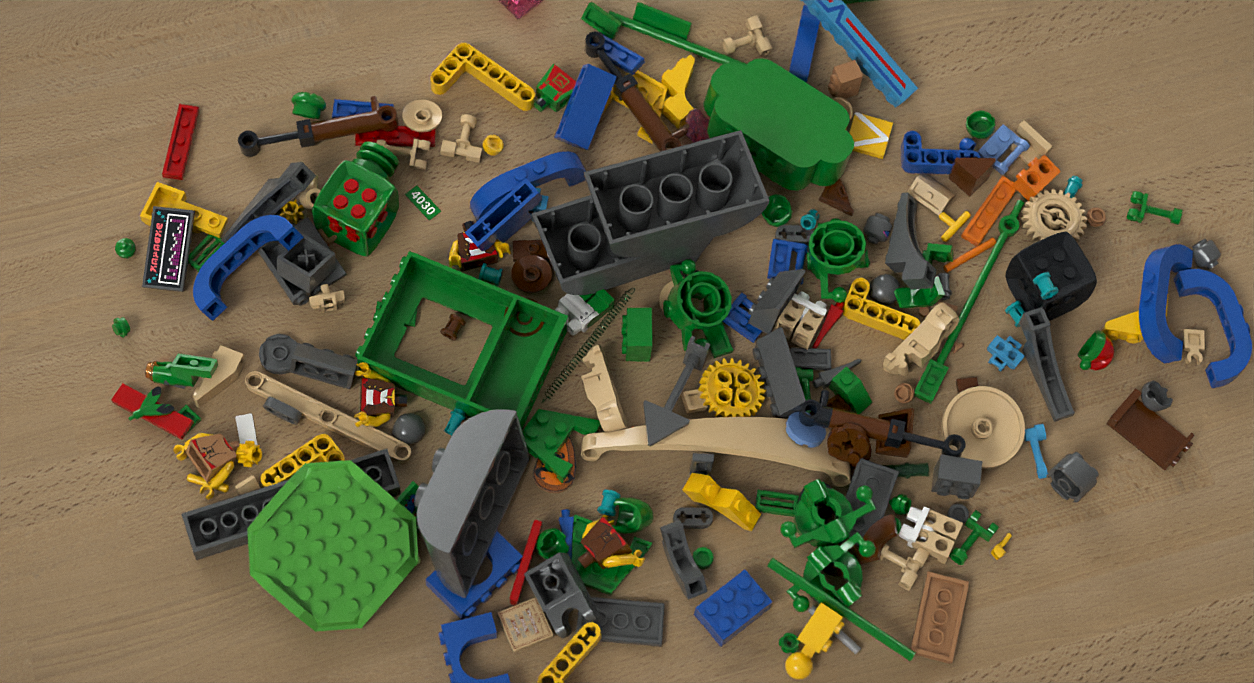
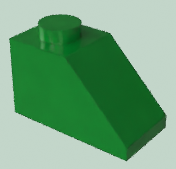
M847 366L831 380L829 389L835 395L838 394L852 408L851 410L854 413L861 414L873 403L862 381Z

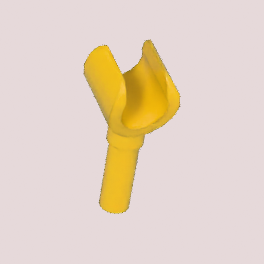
M1007 533L1004 539L992 549L991 554L996 560H999L1006 554L1003 547L1012 537L1010 533Z

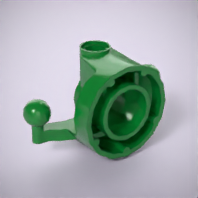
M833 218L829 222L818 223V227L810 236L809 252H807V269L811 270L817 279L820 280L821 299H833L835 302L841 303L846 300L847 291L843 287H836L832 292H828V274L840 275L850 273L856 268H868V250H866L864 235L857 226L847 221H841L839 218ZM837 253H838V254H842V256H832V255H833V254H837Z
M686 259L681 264L670 265L674 287H672L667 300H664L663 303L665 317L671 318L673 323L682 332L684 351L687 349L694 329L706 330L716 327L728 316L732 299L727 284L719 276L711 272H695L696 263L691 259ZM680 271L688 276L683 279ZM691 298L704 299L703 312L696 310L691 302ZM699 338L695 341L696 344L705 347L706 343H709L705 338Z
M821 479L814 480L803 487L804 491L801 499L795 508L794 523L791 521L782 523L780 532L784 537L790 539L794 548L807 543L814 547L838 545L850 536L849 533L856 520L876 510L871 499L873 496L872 489L863 485L856 490L857 498L859 501L865 502L866 505L853 511L850 502L843 494L834 489L827 488ZM826 505L831 507L835 513L834 521L825 525V520L821 519L817 513V506Z
M858 532L841 546H819L806 557L808 561L803 572L804 579L847 607L862 596L861 585L863 582L862 568L856 557L847 550L858 543L859 552L863 557H871L876 551L874 543L869 540L865 541ZM829 563L841 569L844 579H846V583L837 591L834 589L835 586L827 583L825 574L820 572ZM793 585L786 592L794 600V609L797 612H805L809 609L810 601L806 596H799L797 592L800 588ZM809 595V596H810L813 600H815L818 604L821 603L820 601H818L817 599H815L814 597H812L811 595Z

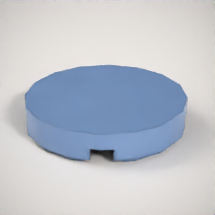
M800 411L792 413L785 424L789 437L799 445L805 444L810 448L819 446L825 439L826 429L817 425L805 426L799 420Z

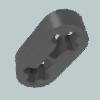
M782 225L777 228L775 239L808 245L813 230L804 229L802 225ZM782 232H785L787 235L786 239H783ZM802 232H805L807 236L806 239H803V236L801 235Z
M268 397L263 405V408L269 413L294 425H297L303 416L297 409L273 397Z
M679 508L674 512L673 522L680 520L677 519L680 517V514H684L685 518H692L685 519V522L682 523L684 529H705L710 527L713 521V513L708 508ZM701 514H705V517L709 519L704 523L702 519L695 518H700Z

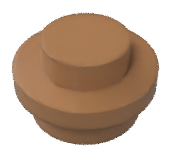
M1092 208L1086 214L1088 224L1093 227H1100L1106 221V214L1101 208Z
M901 383L895 388L894 396L900 403H909L914 398V389L908 383Z

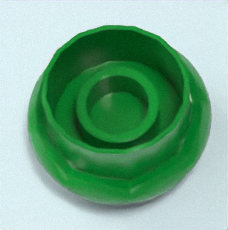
M298 92L291 98V102L294 105L292 114L297 116L320 119L321 111L326 109L325 100L314 93Z

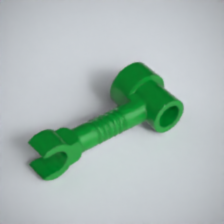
M795 367L805 400L811 399L809 381H813V370Z

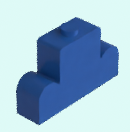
M525 178L473 224L465 234L481 251L490 248L497 239L505 243L532 219L528 211L540 203L542 200L541 194Z

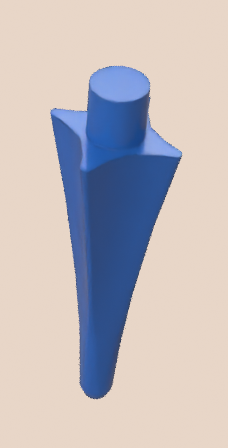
M564 509L561 510L562 517H559L558 521L561 532L566 535L565 540L569 546L568 554L572 560L574 516L570 517V510Z

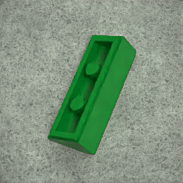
M640 2L637 3L633 20L685 40L688 39L691 32V22Z

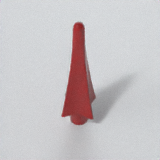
M836 302L835 306L831 304L821 331L812 346L813 349H817L829 330L841 318L843 302Z

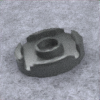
M276 334L268 337L259 349L261 365L272 374L283 375L289 373L292 357L298 343L285 334Z

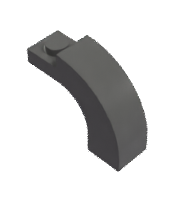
M678 520L660 527L663 538L662 545L667 560L684 595L689 600L708 592L704 575L697 567L689 550L681 521Z

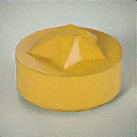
M497 135L487 136L482 144L484 151L492 156L498 155L504 146L503 141Z

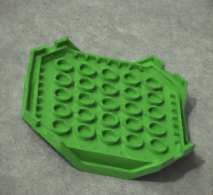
M351 460L305 463L286 482L247 528L250 575L267 592L315 632L362 628L419 563L416 516Z

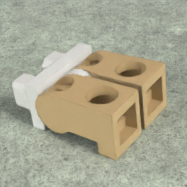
M800 292L798 295H793L777 319L773 331L782 327L786 339L789 340L796 328L791 342L808 350L826 315L827 304L822 301H817L814 304L809 301L810 297L808 294Z
M925 506L923 510L911 507L906 519L916 523V525L912 528L903 524L898 536L908 541L907 546L914 547L915 549L921 547L930 553L929 555L937 558V561L945 564L963 523L932 511Z

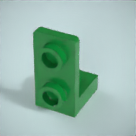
M928 243L927 250L923 251V257L931 265L933 260L942 263L947 261L953 262L954 252L952 245Z
M935 277L933 288H897L894 294L900 308L934 306L945 295L939 277Z

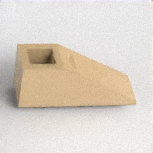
M221 345L218 351H214L211 358L218 359V367L212 378H202L201 386L195 389L193 398L196 407L200 408L237 380L245 363L244 354Z

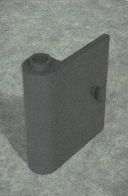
M308 217L294 225L301 234L329 249ZM279 241L267 242L257 249L293 305L302 306L309 301V297L321 291V285L328 284L330 286L347 275L335 257V270L309 294L277 274V257L286 250Z

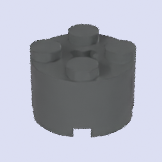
M1074 452L1073 454H1067L1048 472V478L1051 476L1052 482L1050 484L1058 495L1065 500L1071 498L1074 500L1073 502H1078L1096 485L1099 474L1095 468L1090 467L1080 453Z

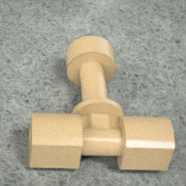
M752 16L747 19L746 25L749 30L747 36L732 40V38L722 40L723 49L727 55L734 53L735 48L749 43L751 46L756 45L760 56H766L772 52V46L768 38L762 34L763 27L758 16Z
M467 114L461 116L460 126L463 129L460 139H457L455 142L443 140L440 155L454 158L456 154L466 156L468 161L480 163L482 148L471 146V143L468 141L470 129H474L477 119L474 116Z
M885 544L881 551L880 560L882 561L883 558H886L903 567L901 572L904 575L898 585L910 591L918 576L916 574L917 571L923 567L930 553L918 547L913 558L908 557L906 560L889 551L890 546Z

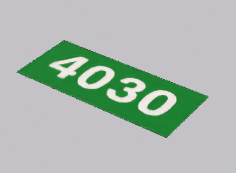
M417 185L405 194L428 220H431L441 212Z

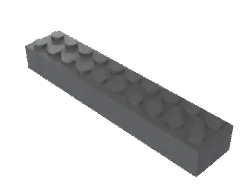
M387 449L351 460L392 497L401 495L400 485ZM288 480L182 513L196 560L248 544L247 528Z

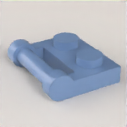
M1003 124L979 149L978 153L981 158H995L996 162L993 168L1002 175H1005L1008 167L1023 151H1027L1030 148V144ZM1014 143L1017 147L1002 163L999 162V158Z

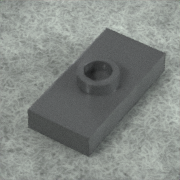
M790 348L795 367L822 371L831 369V349L808 348L806 350L804 348Z
M693 453L690 474L711 475L714 454Z

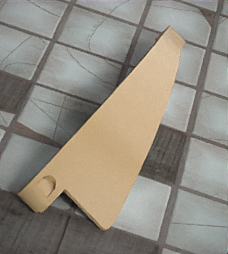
M718 417L689 419L690 422L687 426L652 446H648L646 425L612 432L587 434L583 437L581 456L584 460L590 462L598 460L602 453L609 450L702 451L753 457L808 470L822 471L831 477L833 485L837 487H845L850 483V463L840 461L828 454L827 439L832 429L825 428L826 436L823 442L817 447L810 448L805 444H797L789 437L786 432L787 426L785 424L787 419Z

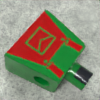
M552 64L536 87V96L539 99L534 103L535 108L542 112L549 106L553 111L558 112L567 106L576 81L558 66Z

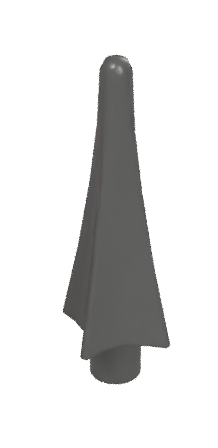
M857 359L848 364L820 372L819 377L812 382L815 388L822 386L823 389H826L830 385L831 380L846 366L851 369L860 364L861 360Z

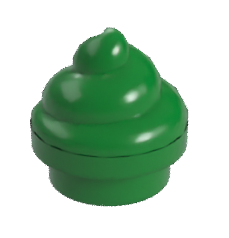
M123 238L116 243L115 251L119 257L127 259L135 254L136 245L131 239Z
M899 494L890 499L889 504L896 514L906 515L911 508L912 501L907 495Z

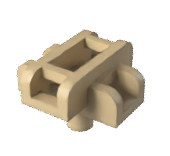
M328 284L320 286L322 295L309 297L311 308H321V313L336 311L337 305L345 302L344 291L330 293Z

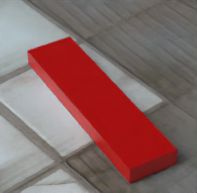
M179 104L163 167V178L183 180L199 114V107L184 104Z
M397 126L395 130L390 132L378 130L356 134L355 146H361L362 143L368 141L377 143L379 139L385 140L386 144L390 146L413 147L414 139L429 141L430 147H435L436 128L428 132H417L407 126Z
M122 383L111 401L117 406L133 413L140 409L146 395ZM176 411L168 415H144L141 417L181 440L193 425L191 419Z
M536 519L533 521L509 600L511 605L519 604L526 581L524 573L530 569L536 550V542L543 527L542 521Z

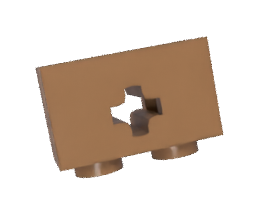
M856 60L833 67L828 91L834 98L841 97L847 99L858 95L863 75Z

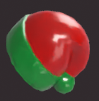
M1096 330L1079 350L1078 357L1081 359V369L1101 370L1112 362L1115 349L1112 341L1104 332Z

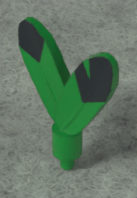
M155 387L148 393L140 409L134 411L133 415L128 419L130 421L133 419L137 420L144 415H168L174 411V407L170 404H156L162 390L161 387Z

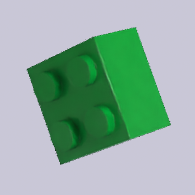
M627 308L626 315H622L621 335L623 337L621 352L625 354V361L650 362L653 346L652 308Z

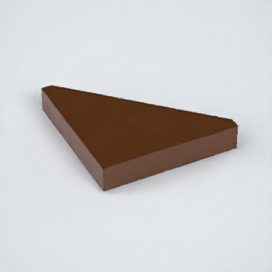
M839 178L833 185L825 186L819 201L852 216L854 210L850 205L841 179Z

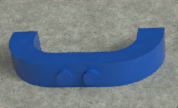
M564 151L544 156L507 171L484 184L473 195L470 201V209L476 221H478L525 178L534 187L558 178H565L567 184L571 187L585 181L584 172L586 170L579 156L574 152Z
M278 215L262 216L247 223L221 246L199 270L193 286V297L197 307L213 321L227 308L221 299L220 290L225 279L263 244L270 241H279L289 251L304 238L303 235L287 219Z
M1181 244L1154 250L1148 256L1143 272L1139 305L1140 329L1150 352L1163 363L1180 361L1182 359L1183 341L1171 333L1166 321L1170 271L1177 273L1178 271L1192 268L1193 250Z
M1202 269L1178 271L1173 280L1179 297L1202 295L1208 298L1217 310L1230 347V356L1224 360L1211 362L1205 371L1211 389L1227 385L1240 375L1248 364L1252 353L1250 327L1243 317V307L1238 303L1237 297L1230 285L1218 275Z

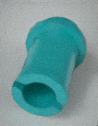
M1072 176L1067 180L1068 185L1063 195L1070 193V198H1073L1078 189L1082 188L1083 181L1077 176Z
M811 209L801 218V225L804 229L811 230L816 226V221L820 217V214L816 215L817 210Z
M457 408L450 412L451 417L444 429V432L451 436L460 426L461 421L466 419V413Z

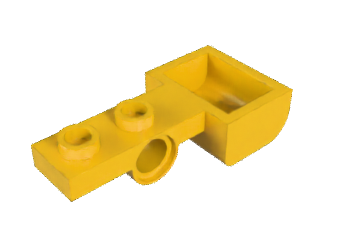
M159 182L156 183L140 214L141 220L146 225L151 226L153 206L195 211L192 232L200 233L202 231L218 238L221 237L228 223L227 217L186 203L187 198L184 191Z

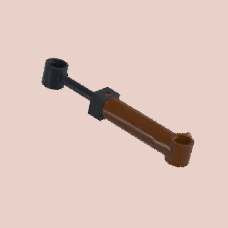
M597 31L587 34L585 38L586 54L592 58L599 57L609 72L617 76L613 92L620 101H624L658 150L661 152L668 148L680 147L681 142L679 139L688 133L687 128L680 129L671 134L639 90L638 82L632 74L629 73L622 76L607 56L604 48V36Z
M372 96V111L315 122H311L310 119L296 121L298 131L258 138L253 131H244L239 135L238 143L241 152L245 156L253 157L259 153L260 146L299 139L301 148L314 146L317 141L378 130L390 132L397 128L398 117L395 108L389 105L379 108L377 97ZM385 117H392L390 120H383ZM247 142H253L250 146L245 145Z

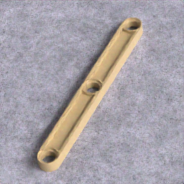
M252 371L246 375V387L251 392L265 399L273 397L300 411L303 415L302 417L374 452L387 449L391 460L397 463L405 464L411 459L412 453L408 444L371 426L362 425L356 427L355 423L359 422V420L260 372ZM253 377H258L261 382L257 386H251L249 380ZM325 413H332L334 415V419L330 422H325L322 417ZM403 448L408 451V455L405 458H399L396 452Z

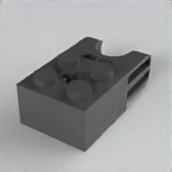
M559 552L524 573L543 612L546 613L559 637L564 639L571 634L569 614L573 609H578L586 620L595 621L599 618V612L568 553Z

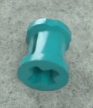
M483 263L478 279L495 283V286H499L503 269L500 268L498 270Z
M1044 272L1033 279V283L1039 287L1042 293V299H1049L1059 292L1058 288L1054 287L1049 272Z
M1016 301L1009 305L1005 312L1010 314L1017 328L1020 327L1019 321L1025 311L1021 307V302Z
M603 490L602 503L597 511L603 515L606 514L613 517L616 515L614 501L617 498H621V495L613 490Z

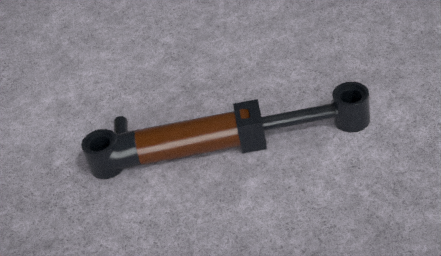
M827 390L821 392L819 402L812 399L806 400L799 412V420L805 426L817 425L833 429L836 426L837 428L841 427L845 423H852L862 427L869 438L883 441L885 446L899 449L902 440L941 449L942 455L961 457L966 447L965 440L957 434L949 435L944 441L904 432L906 424L904 421L891 419L889 422L828 407L827 403L830 392ZM806 411H812L815 415H808ZM950 445H953V446H955L958 450H956V451H955V450H952L949 446H950Z

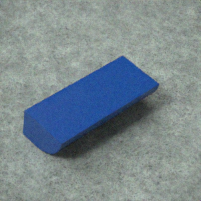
M584 64L554 138L577 148L588 150L617 76L591 64Z

